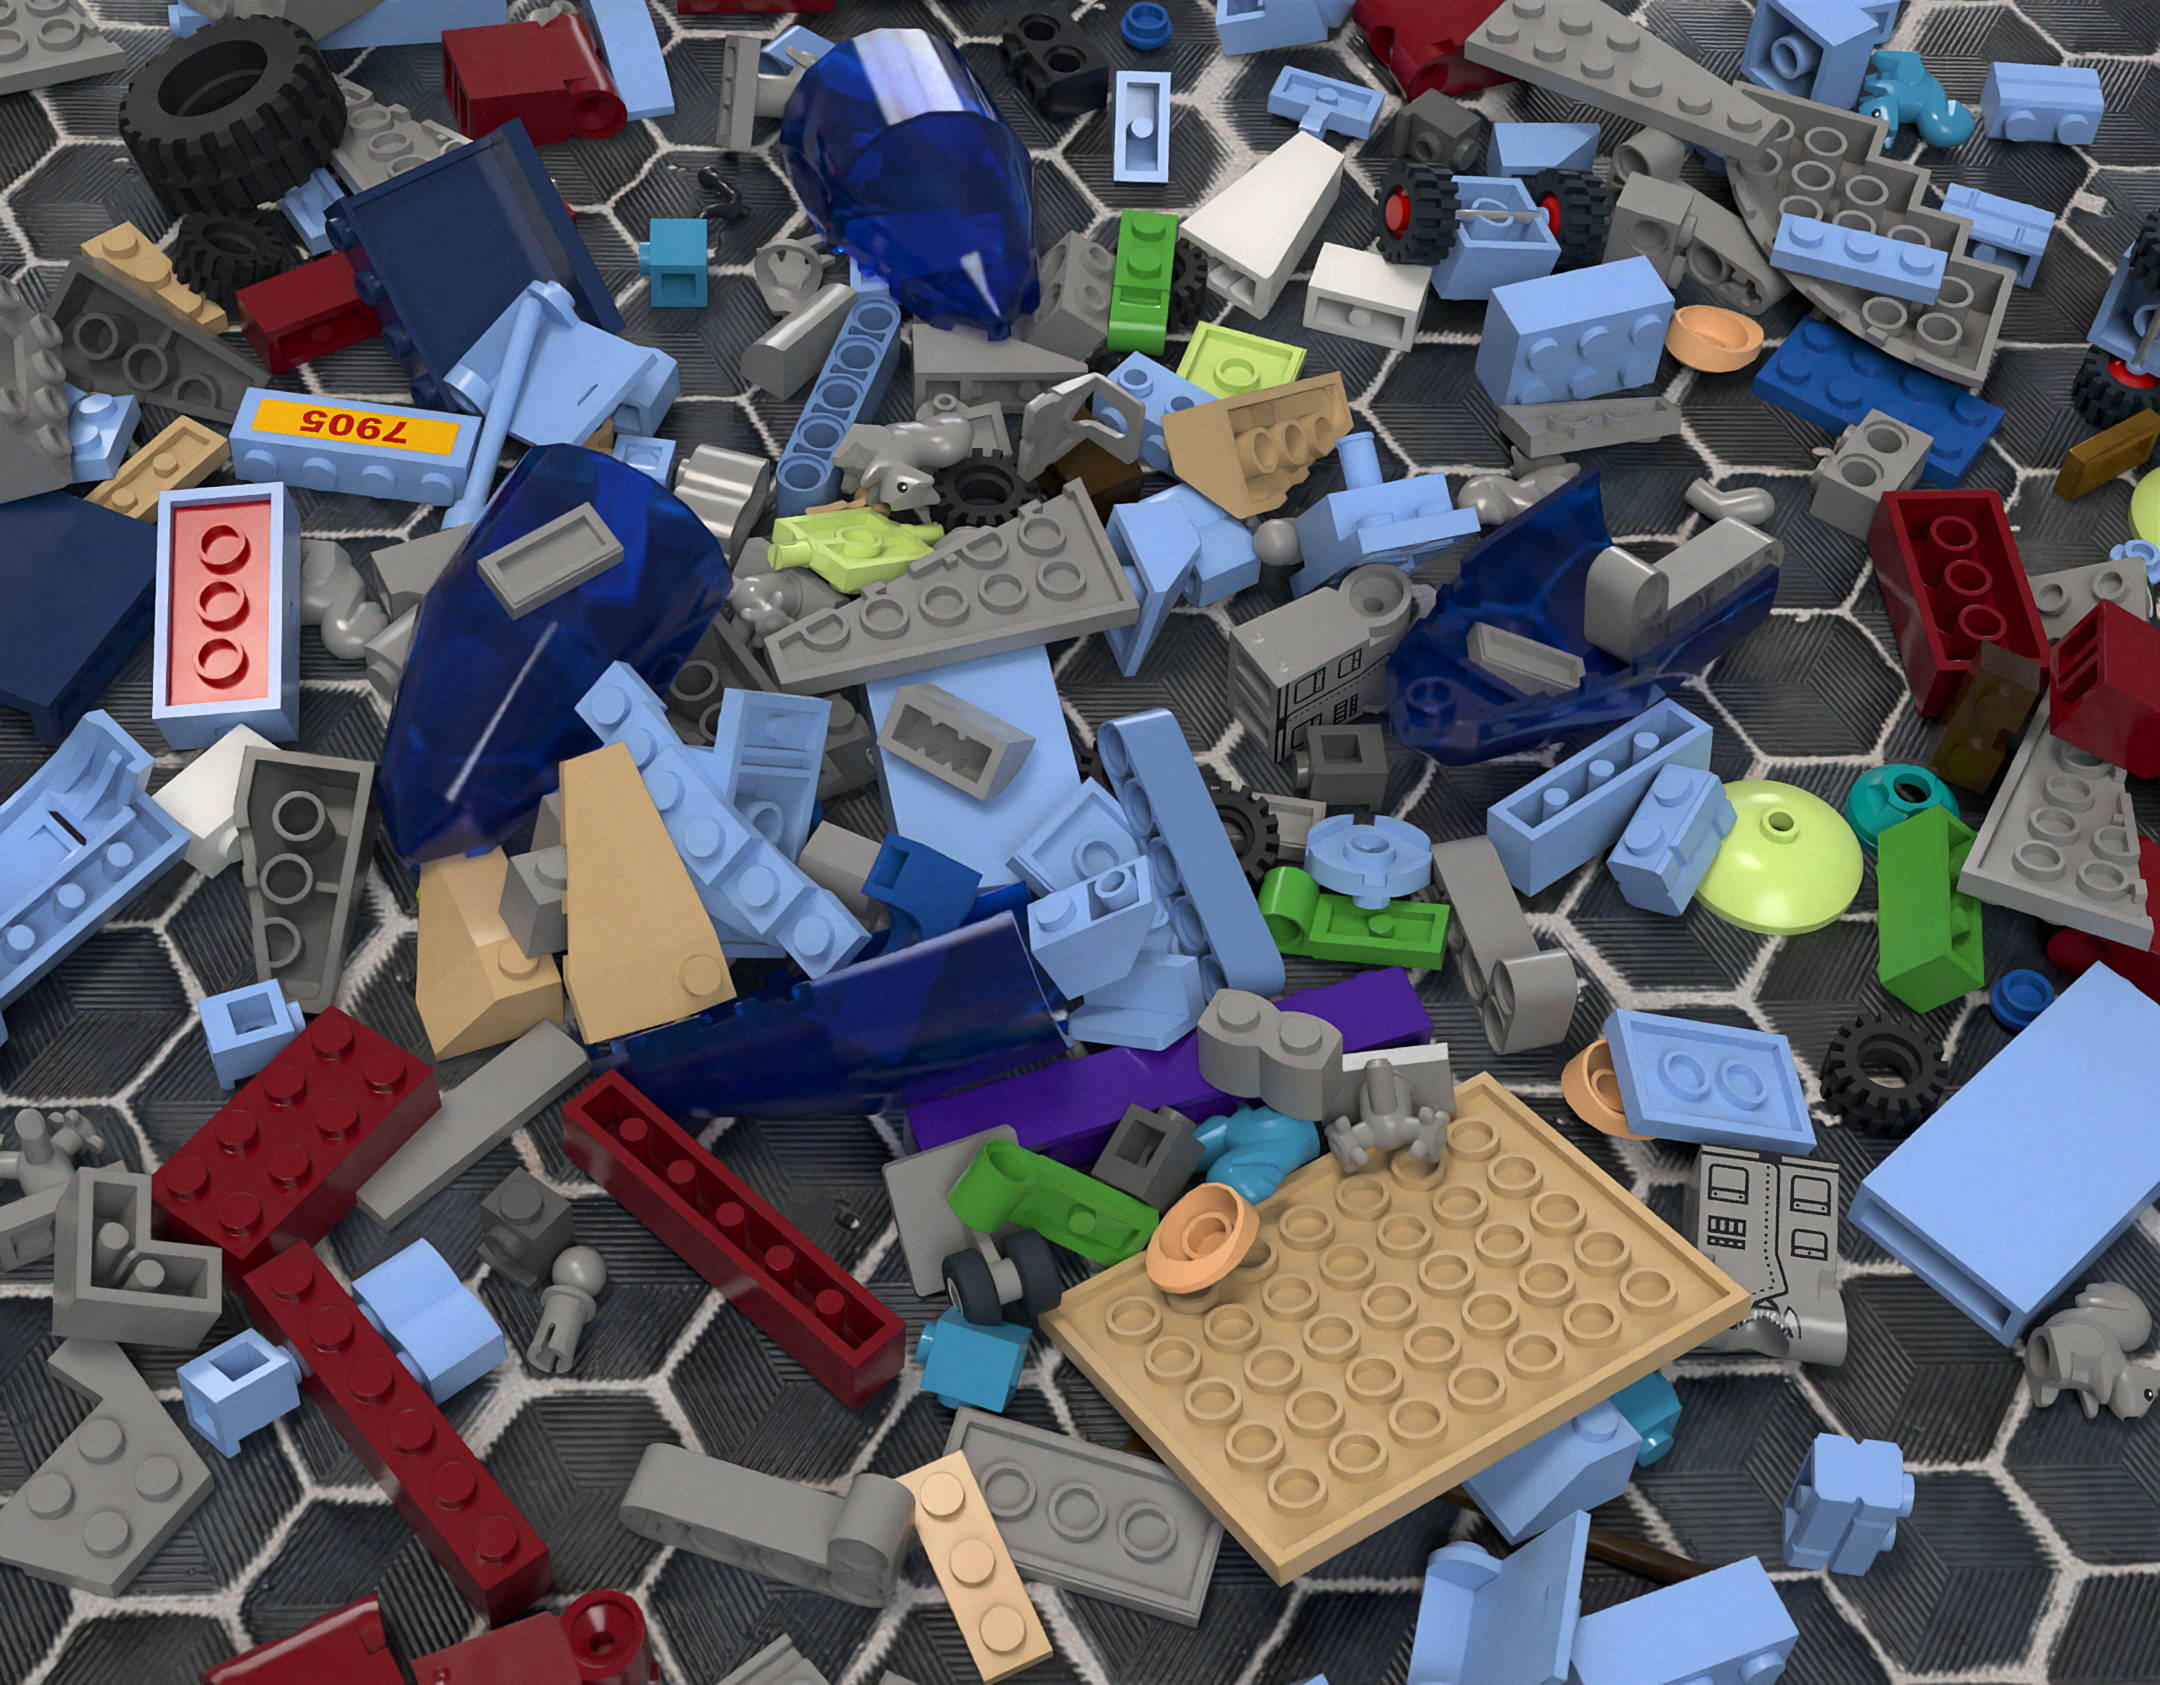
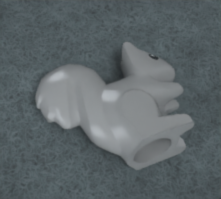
M940 412L938 415L925 417L920 423L899 422L885 426L854 423L832 455V464L842 467L844 472V478L840 487L841 491L846 494H852L860 487H870L866 503L873 506L881 502L882 506L890 511L938 504L940 496L932 487L935 480L932 476L921 472L923 466L945 468L964 459L972 447L974 428L966 417L958 413Z
M1514 445L1511 447V454L1515 465L1511 466L1509 471L1518 481L1500 474L1475 476L1465 483L1457 497L1459 509L1475 506L1479 525H1502L1507 523L1524 530L1540 531L1544 535L1567 544L1597 522L1599 513L1592 509L1593 499L1601 490L1602 484L1597 479H1590L1580 484L1571 482L1581 471V467L1577 463L1566 464L1565 458L1560 454L1529 458L1520 448Z
M301 539L300 627L302 625H321V640L330 653L340 659L366 658L364 646L389 626V616L383 614L380 604L374 601H366L364 580L352 566V558L349 553L336 542Z
M2116 1282L2089 1284L2086 1286L2085 1292L2076 1295L2075 1305L2077 1308L2066 1309L2055 1314L2042 1327L2034 1329L2029 1337L2023 1361L2036 1407H2048L2055 1401L2060 1389L2074 1388L2077 1391L2080 1404L2087 1418H2095L2098 1413L2099 1404H2106L2120 1420L2127 1423L2135 1422L2145 1415L2153 1400L2159 1396L2160 1371L2128 1364L2123 1353L2131 1352L2147 1342L2152 1327L2150 1312L2137 1293Z

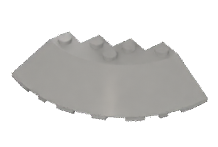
M1734 80L1732 87L1781 118L1778 137L1754 164L1724 154L1726 173L1735 202L1749 230L1769 259L1771 258L1783 212L1948 252L1940 289L1934 306L1782 268L1778 269L1824 313L1857 336L1889 354L1928 372L1981 390L2017 271L1963 256L1974 220L1921 206L1932 170L1881 157L1890 122Z

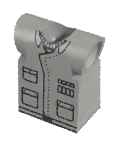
M1385 563L1366 564L1353 570L1342 581L1338 591L1324 587L1230 629L1227 707L1273 764L1288 757L1293 751L1302 749L1306 726L1344 725L1363 714L1364 704L1372 706L1384 705L1397 699L1403 684L1406 656L1404 648L1408 636L1412 585L1407 575L1396 566Z
M1702 1141L1684 1186L1682 1237L1751 1295V1315L1697 1347L1717 1350L1752 1349L1782 1359L1837 1367L1844 1363L1847 1353V1322L1843 1302L1838 1289L1834 1285L1837 1273L1839 1160Z

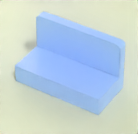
M1139 951L1127 977L1083 994L1085 1004L1057 1022L1056 1027L1059 1038L1155 1051L1164 1050L1195 1028L1206 1009L1197 957Z

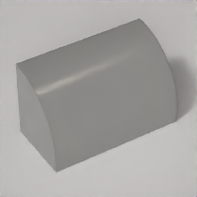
M837 283L827 284L820 288L743 352L740 361V375L782 401L788 399L823 369L850 309L858 302V291L847 285Z
M931 683L900 686L876 745L982 801H987L999 795L1017 775L1030 754L1036 738Z

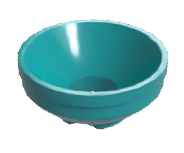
M1886 764L1876 766L1864 772L1856 780L1845 801L1844 816L1845 821L1855 833L1859 844L1872 854L1878 856V833L1938 804H1941L1958 819L1960 811L1952 791L1927 769L1916 765ZM1902 783L1913 784L1925 793L1927 800L1921 803L1904 801L1895 793L1893 787Z

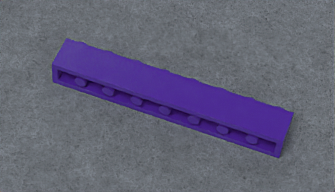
M1401 965L1378 972L1375 970L1363 971L1347 981L1320 989L1304 988L1295 992L1289 998L1272 1002L1280 1012H1302L1319 1017L1332 1024L1343 1035V1054L1430 1044L1434 1028ZM1196 1026L1164 1050L1155 1051L1112 1045L1104 1052L1076 1060H1057L1042 1070L1011 1079L1007 1077L995 1078L986 1082L980 1088L953 1096H933L927 1098L917 1106L904 1110L903 1148L906 1155L910 1156L1008 1124L1015 1129L1020 1147L1039 1156L1042 1154L1071 1169H1076L1098 1161L1131 1103L1157 1114L1162 1105L1169 1107L1193 1121L1197 1126L1205 1119L1214 1115L1230 1118L1237 1112V1103L1241 1100L1245 1101L1254 1111L1267 1104L1261 1097H1240L1220 1091L1201 1077L1199 1072L1198 1033Z

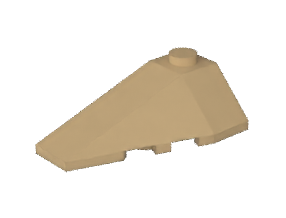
M1340 371L1219 399L1160 416L1164 430V446L1171 458L1175 474L1237 519L1279 508L1288 499L1285 493L1290 487L1302 483L1310 475L1308 468L1318 458L1327 456L1334 449V442L1345 437L1354 427Z
M618 742L560 762V844L566 849L567 891H561L562 914H567L568 955L563 956V981L584 1044L599 1042L679 1020L737 997L716 931L625 742Z
M484 812L421 829L416 1009L436 1062L522 1037L545 1018L555 1026L565 1024L562 980L552 954L527 960L498 913L509 862Z

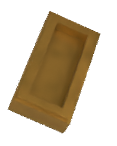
M2149 407L2069 449L2053 490L2066 502L2072 501L2147 461L2160 433V416Z

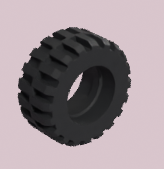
M252 14L249 19H242L239 16L226 18L222 24L216 26L208 24L196 29L197 33L186 39H183V37L178 38L169 44L170 48L163 54L159 55L156 53L146 62V69L142 73L135 74L129 82V91L123 93L118 118L119 132L156 196L161 199L163 204L173 210L189 216H193V213L198 211L209 215V210H219L224 217H228L229 211H239L242 214L257 210V205L267 201L274 203L286 197L285 192L295 186L300 188L311 180V173L317 168L323 169L331 159L332 149H338L343 139L348 112L345 98L311 34L285 18L275 16L272 19L265 14Z

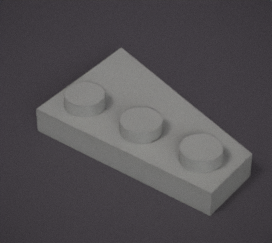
M1664 396L1499 406L1498 428L1529 458H1536L1631 441L1638 443L1657 442L1661 439V436L1681 432L1682 411Z

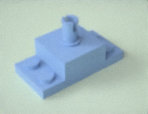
M1361 432L1337 439L1334 443L1338 449L1347 490L1327 494L1294 520L1305 564L1303 569L1289 578L1294 601L1324 587L1338 591L1342 581L1353 570L1366 564L1385 563L1393 565L1403 571L1407 577L1411 576L1481 531L1475 506L1453 510L1444 472L1383 483L1373 441V432Z
M725 688L718 719L715 746H684L702 770L741 814L798 867L800 854L807 844L832 701L810 696ZM707 912L716 931L724 957L786 958V950L752 938Z

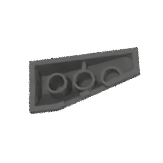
M73 255L43 312L56 323L63 336L61 348L63 367L66 372L64 381L80 390L109 394L115 397L134 394L137 403H146L234 425L247 387L268 389L275 377L155 290L100 257Z
M718 609L624 661V663H628L668 707L664 715L684 745L715 746L718 719L725 688L780 693ZM823 751L815 800L845 783L843 775L825 751Z
M245 745L233 810L236 829L239 832L244 886L248 894L252 922L251 935L258 983L277 978L285 1004L298 1001L302 1015L318 1017L330 1004L334 1006L376 845L386 783L376 762Z

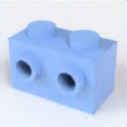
M1135 351L1112 371L1107 378L1145 403L1146 412L1138 457L1146 461L1153 468L1161 470L1183 483L1184 480L1175 474L1171 458L1166 452L1163 441L1164 430L1160 416L1219 400V398ZM1094 390L1092 416L1101 419L1107 427L1121 434H1127L1128 427L1124 416Z

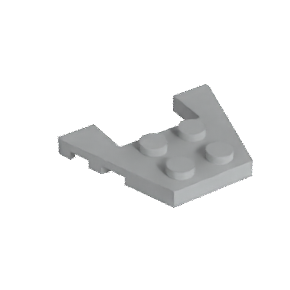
M68 1337L46 1360L50 1373L98 1406L0 1509V1562L23 1568L24 1574L27 1576L115 1599L215 1488V1484L209 1469L115 1341Z

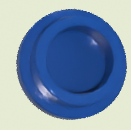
M1140 2L1132 5L1128 9L1127 14L1122 18L1120 33L1122 38L1130 45L1141 50H1153L1169 42L1172 37L1173 26L1165 8L1152 2Z
M2027 969L2014 970L1998 979L1989 995V1005L1995 1017L2004 1025L2018 1031H2023L2055 1001L2053 988L2049 981L2041 974Z

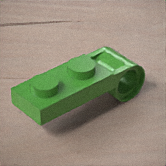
M1122 209L1107 350L1129 353L1137 351L1141 354L1163 356L1178 215Z
M1277 867L1265 874L1257 903L1279 953L1313 956L1315 959L1442 970L1452 923L1451 905L1390 900V904L1385 908L1364 909L1356 906L1352 902L1351 896L1320 894L1317 881L1309 873L1301 869Z
M999 1138L990 1139L984 1144L947 1194V1200L953 1213L964 1224L982 1233L997 1232L1005 1221L1008 1220L1025 1229L1033 1228L1042 1237L1109 1268L1141 1252L1160 1224L1158 1209L1152 1208L1042 1154L1039 1156L1012 1142Z

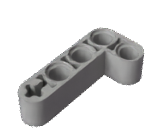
M1647 126L1618 146L1612 155L1605 184L1609 197L1603 201V205L1610 206L1611 215L1608 218L1611 222L1616 203L1631 171L1694 190L1695 194L1690 214L1698 216V222L1689 247H1681L1679 255L1688 258L1684 272L1751 315H1759L1765 312L1796 288L1777 267L1769 265V257L1757 242L1745 221L1679 179L1685 156V145L1682 138Z
M1728 516L1653 565L1620 547L1611 546L1606 548L1592 563L1587 575L1584 616L1585 639L1634 669L1646 667L1766 586L1774 578L1783 562L1784 545L1780 540L1735 516Z
M1487 835L1430 845V853L1433 852L1429 885L1424 888L1431 904L1451 905L1452 923L1447 944L1493 1052L1498 1056L1563 1043L1578 993L1575 968L1568 952L1564 948L1539 951L1496 849Z
M653 1443L646 1447L621 1504L618 1516L627 1528L648 1539L868 1608H881L887 1606L891 1599L914 1538L916 1500L914 1494L906 1486L883 1475L863 1473L855 1476L847 1497L844 1499L675 1445Z

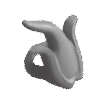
M832 229L800 240L776 239L766 243L762 248H756L757 256L754 269L763 299L773 316L790 314L817 292L824 269L832 266L836 259L834 256L818 255L816 252L831 240L833 236ZM787 250L784 260L780 262L775 252Z

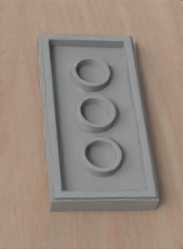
M959 1405L942 1457L962 1449L1019 1576L1197 1628L1226 1528L1168 1465ZM916 1534L915 1545L922 1547L919 1538Z

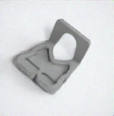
M1096 372L1056 385L1048 389L1047 395L1044 393L1039 394L1025 405L1021 432L1023 439L1020 441L1016 469L1017 475L1030 482L1045 471V467L1050 463L1054 464L1086 438H1089L1124 463L1130 465L1138 458L1146 412L1145 403L1104 375ZM1095 390L1124 416L1128 432L1127 434H1121L1097 421L1079 420L1072 422V419L1082 403Z

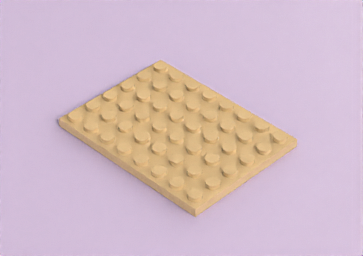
M1486 1071L1454 1087L1456 1111L1446 1112L1450 1116V1121L1447 1124V1140L1445 1146L1440 1151L1441 1158L1437 1163L1427 1162L1425 1156L1421 1159L1410 1158L1409 1153L1412 1145L1405 1143L1402 1147L1391 1151L1378 1150L1375 1147L1364 1151L1369 1162L1358 1166L1357 1170L1348 1173L1343 1170L1342 1164L1337 1161L1332 1152H1329L1286 1175L1283 1182L1275 1189V1193L1270 1198L1254 1206L1260 1223L1253 1244L1241 1262L1231 1272L1208 1287L1184 1294L1169 1293L1157 1289L1147 1275L1145 1263L1147 1249L1061 1293V1303L1058 1308L1037 1315L1039 1327L1280 1587L1751 1315V1295Z

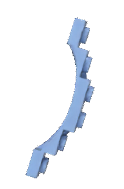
M615 660L574 709L605 743L601 748L618 742H625L705 910L727 925L752 938L788 951L817 985L829 986L872 939V936L831 890L822 889L741 814L702 770L681 742L664 715L668 707L628 663Z

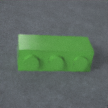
M1941 804L1933 806L1878 833L1876 876L1878 879L1879 912L1877 913L1876 921L1879 929L1880 962L1877 965V973L1880 984L1889 994L1897 996L1919 1014H1923L1984 986L1981 900L1956 891L1961 869L1978 835Z

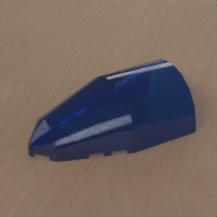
M878 28L840 42L804 72L785 104L779 152L780 163L827 248L836 255L846 252L857 261L858 271L868 279L877 276L889 285V295L931 327L951 332L955 327L954 323L988 331V341L997 342L1008 339L1011 336V326L1021 315L1031 316L1040 306L1038 187L1029 151L978 72L953 43L921 29Z
M567 443L533 446L516 462L419 600L374 778L376 801L397 859L404 869L413 872L422 871L421 863L460 853H465L466 858L488 854L537 815L542 796L552 794L559 788V763L601 749L605 744L574 708L615 660L628 663L661 699L733 589L732 571L717 538L685 502L648 474L604 452ZM589 502L625 549L624 561L513 621L477 573V561Z
M1591 465L1470 547L1461 559V569L1450 584L1444 583L1436 593V604L1425 619L1418 618L1385 664V687L1391 735L1395 742L1407 749L1448 767H1460L1617 729L1642 714L1764 623L1769 617L1778 589L1780 568L1769 563L1648 652L1633 657L1632 667L1589 643L1584 635L1585 594L1588 572L1597 556L1606 548L1614 546L1604 521L1600 491L1601 470ZM1475 622H1482L1581 657L1584 661L1586 675L1580 677L1579 687L1551 698L1545 690L1528 695L1470 660L1466 636Z
M1022 880L976 896L970 913L961 921L957 929L878 956L889 940L891 927L870 934L872 939L852 960V962L857 963L855 965L815 979H811L806 972L788 978L784 967H780L762 974L767 986L765 988L731 1001H724L672 1022L610 1038L608 1041L611 1049L606 1052L600 1053L597 1042L588 1044L583 1049L596 1080L613 1068L672 1119L880 1116L1074 1049L1072 1028L1064 995L1031 952L1027 905L1033 903V899L1026 880Z

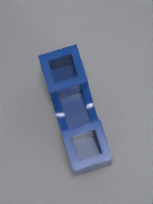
M888 832L860 893L878 901L887 910L891 922L889 940L883 951L874 959L865 963H854L851 961L829 986L817 985L803 1015L898 1058L905 1042L911 1038L917 1028L919 1011L933 981L941 975L945 968L947 951L961 921L967 917L974 905L975 891L983 874L920 842Z

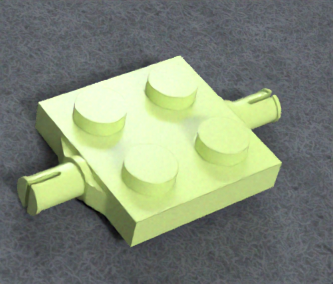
M872 507L775 519L772 542L775 544L770 545L767 557L772 568L775 567V570L795 566L811 568L828 580L829 585L833 589L846 594H860L862 588L879 579L884 584H887L907 574L908 565L934 552V549L931 547L945 533L942 525L938 524V522L915 526L900 524L886 518Z

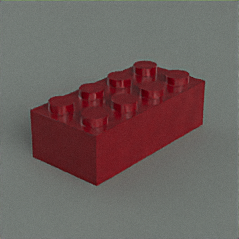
M1998 490L1883 491L1866 540L1919 717L1943 716L1982 640L2040 663L2039 693L2027 715L2036 714L2050 684V646Z
M330 1004L152 1175V1237L158 1241L222 1248V1284L247 1300L242 1276L304 1239L313 1249L358 1204L355 1193L442 1107L435 1069Z

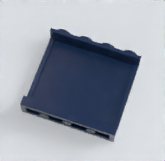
M520 117L498 126L486 136L349 198L343 196L323 211L327 219L325 221V231L328 239L337 252L346 255L355 273L353 275L355 290L362 302L368 307H373L383 326L381 329L383 343L395 360H401L411 379L409 382L410 394L419 409L454 414L462 410L454 403L442 379L533 280L544 284L552 280L566 289L575 300L576 305L572 309L581 321L612 335L627 328Z
M58 489L0 504V702L29 713L36 738L59 748L81 718L89 711L155 628L158 527Z

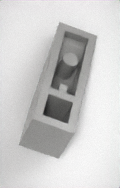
M912 324L911 382L913 414H916L918 408L923 403L934 399L942 393L953 395L956 400L963 402L969 408L999 401L1002 413H1024L1025 405L1039 394L1044 393L1047 395L1048 389L1088 374V365L1086 363L972 324Z

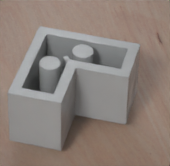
M560 792L542 796L531 852L509 858L498 911L527 960L568 949L567 914H562L561 891H567L566 849L560 844Z
M79 1167L56 1204L52 1335L196 1349L222 1314V1248L151 1240L152 1175Z

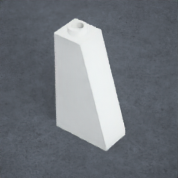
M1302 130L1180 224L1178 240L1181 237L1186 238L1190 241L1189 250L1197 246L1202 251L1201 259H1207L1208 278L1206 287L1259 320L1264 318L1339 196L1345 155Z

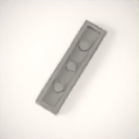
M545 1018L440 1099L442 1107L355 1193L357 1206L383 1230L389 1232L592 1071V1056Z

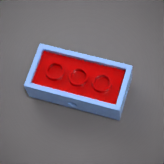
M284 481L159 491L152 720L172 750L210 748L240 723L270 743L299 740L301 515Z

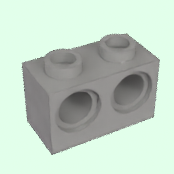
M1631 171L1615 206L1602 264L1646 255L1666 287L1677 289L1688 259L1679 255L1681 247H1689L1698 222V216L1690 214L1695 191Z
M1074 230L1067 233L1031 268L1021 341L1080 361L1107 336L1116 257L1108 253L1101 245L1089 241Z
M1872 408L1858 427L1850 424L1846 428L1837 444L1834 459L1824 457L1817 466L1809 484V488L1816 491L1809 514L1867 543L1866 539L1883 491L1912 490L1921 478L1935 438Z

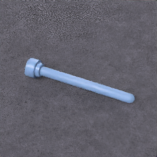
M527 297L520 303L463 498L456 501L453 508L446 510L440 532L489 517V510L485 506L543 312L542 303L535 297Z

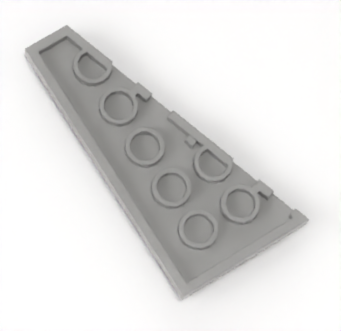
M0 0V95L33 88H45L61 82L128 69L125 51L115 42L109 44L100 35L98 25L88 16L81 17L70 6L69 0Z
M1506 0L1465 40V59L1750 164H1754L1779 134L1781 118L1601 0Z
M332 73L345 98L348 112L343 139L338 149H332L329 163L354 195L473 141L429 119L421 124L411 120L409 109L398 104L387 108L376 103L372 91ZM551 179L559 194L557 181Z
M1078 477L1063 485L1061 495L1043 504L1035 499L1018 508V517L996 528L985 525L910 563L907 568V574L887 584H884L879 579L861 589L860 598L843 607L833 609L826 606L764 638V656L775 686L781 694L807 696L1137 624L1139 622L1140 605L1081 478Z
M2050 684L1961 869L1956 891L1977 897L1987 904L2002 905L2040 917L2050 924L2069 926L2148 952L2154 935L2152 917L2146 914L2145 903L2148 891L2146 880L2140 879L2138 867L2141 854L2131 794L2126 793L2124 785L2127 770L2050 734Z

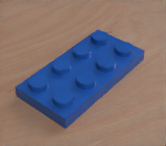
M1805 315L1758 372L1751 389V393L1840 437L1850 424L1858 427L1872 408L1934 437L1935 439L1921 477L1946 490H1954L1999 430L2006 411L1983 401L1979 397L1950 385L1925 371L1915 368L1808 315Z

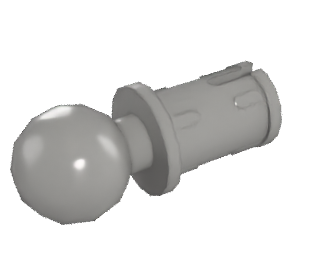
M1296 518L1270 519L1258 527L1253 536V550L1257 558L1270 566L1295 565L1303 561L1294 522Z
M582 1245L570 1247L561 1252L552 1265V1281L554 1285L546 1288L542 1293L540 1301L544 1311L533 1342L527 1351V1358L530 1363L545 1372L551 1373L556 1355L559 1356L556 1366L557 1373H564L570 1370L584 1324L591 1321L596 1314V1303L592 1297L597 1295L606 1283L607 1265L604 1258L595 1249Z

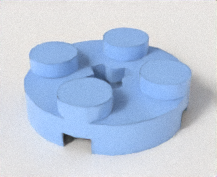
M1345 814L1321 820L1312 826L1308 832L1303 871L1309 873L1317 881L1318 885H1323L1339 893L1351 895L1352 902L1358 907L1372 910L1382 909L1390 904V897H1399L1413 893L1430 883L1433 852L1430 853L1431 841L1427 834L1410 823L1388 816L1375 815L1374 826L1353 825L1354 814Z

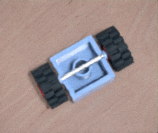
M1396 161V164L1391 163L1387 167L1388 173H1382L1379 182L1383 188H1376L1373 197L1378 200V208L1372 207V217L1377 218V225L1373 226L1372 230L1373 236L1380 237L1376 247L1379 252H1384L1383 259L1387 262H1392V264H1413L1431 267L1430 280L1441 299L1456 301L1463 299L1489 300L1492 288L1547 277L1552 269L1579 270L1588 268V264L1594 265L1598 260L1596 252H1603L1606 244L1601 240L1602 235H1609L1610 225L1604 224L1605 216L1611 215L1610 206L1603 205V201L1609 197L1607 189L1600 188L1603 182L1602 179L1597 175H1593L1594 172L1590 170L1558 168L1540 170L1536 173L1537 180H1531L1527 186L1531 192L1530 195L1520 178L1456 176L1450 169H1445V165L1441 163Z
M2160 208L2158 211L2153 209L2148 214L2137 239L2121 258L2086 338L2087 341L2093 344L2086 352L2071 389L2072 397H2077L2074 402L2078 410L2087 409L2084 417L2089 422H2093L2097 418L2102 421L2100 428L2105 431L2111 428V426H2115L2149 407L2160 416Z

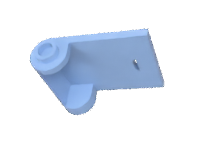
M533 280L442 380L454 403L469 416L482 417V423L485 424L520 303L527 297L537 298L542 303L543 312L507 435L567 463L659 360L653 352L581 321L572 309L576 305L575 300L558 283L549 280L547 284Z
M1577 1509L1503 1561L1490 1556L1482 1546L1467 1541L1451 1542L1446 1547L1433 1551L1428 1558L1407 1685H1561L1565 1683L1568 1676L1573 1635L1579 1623L1581 1610L1579 1594L1591 1514Z

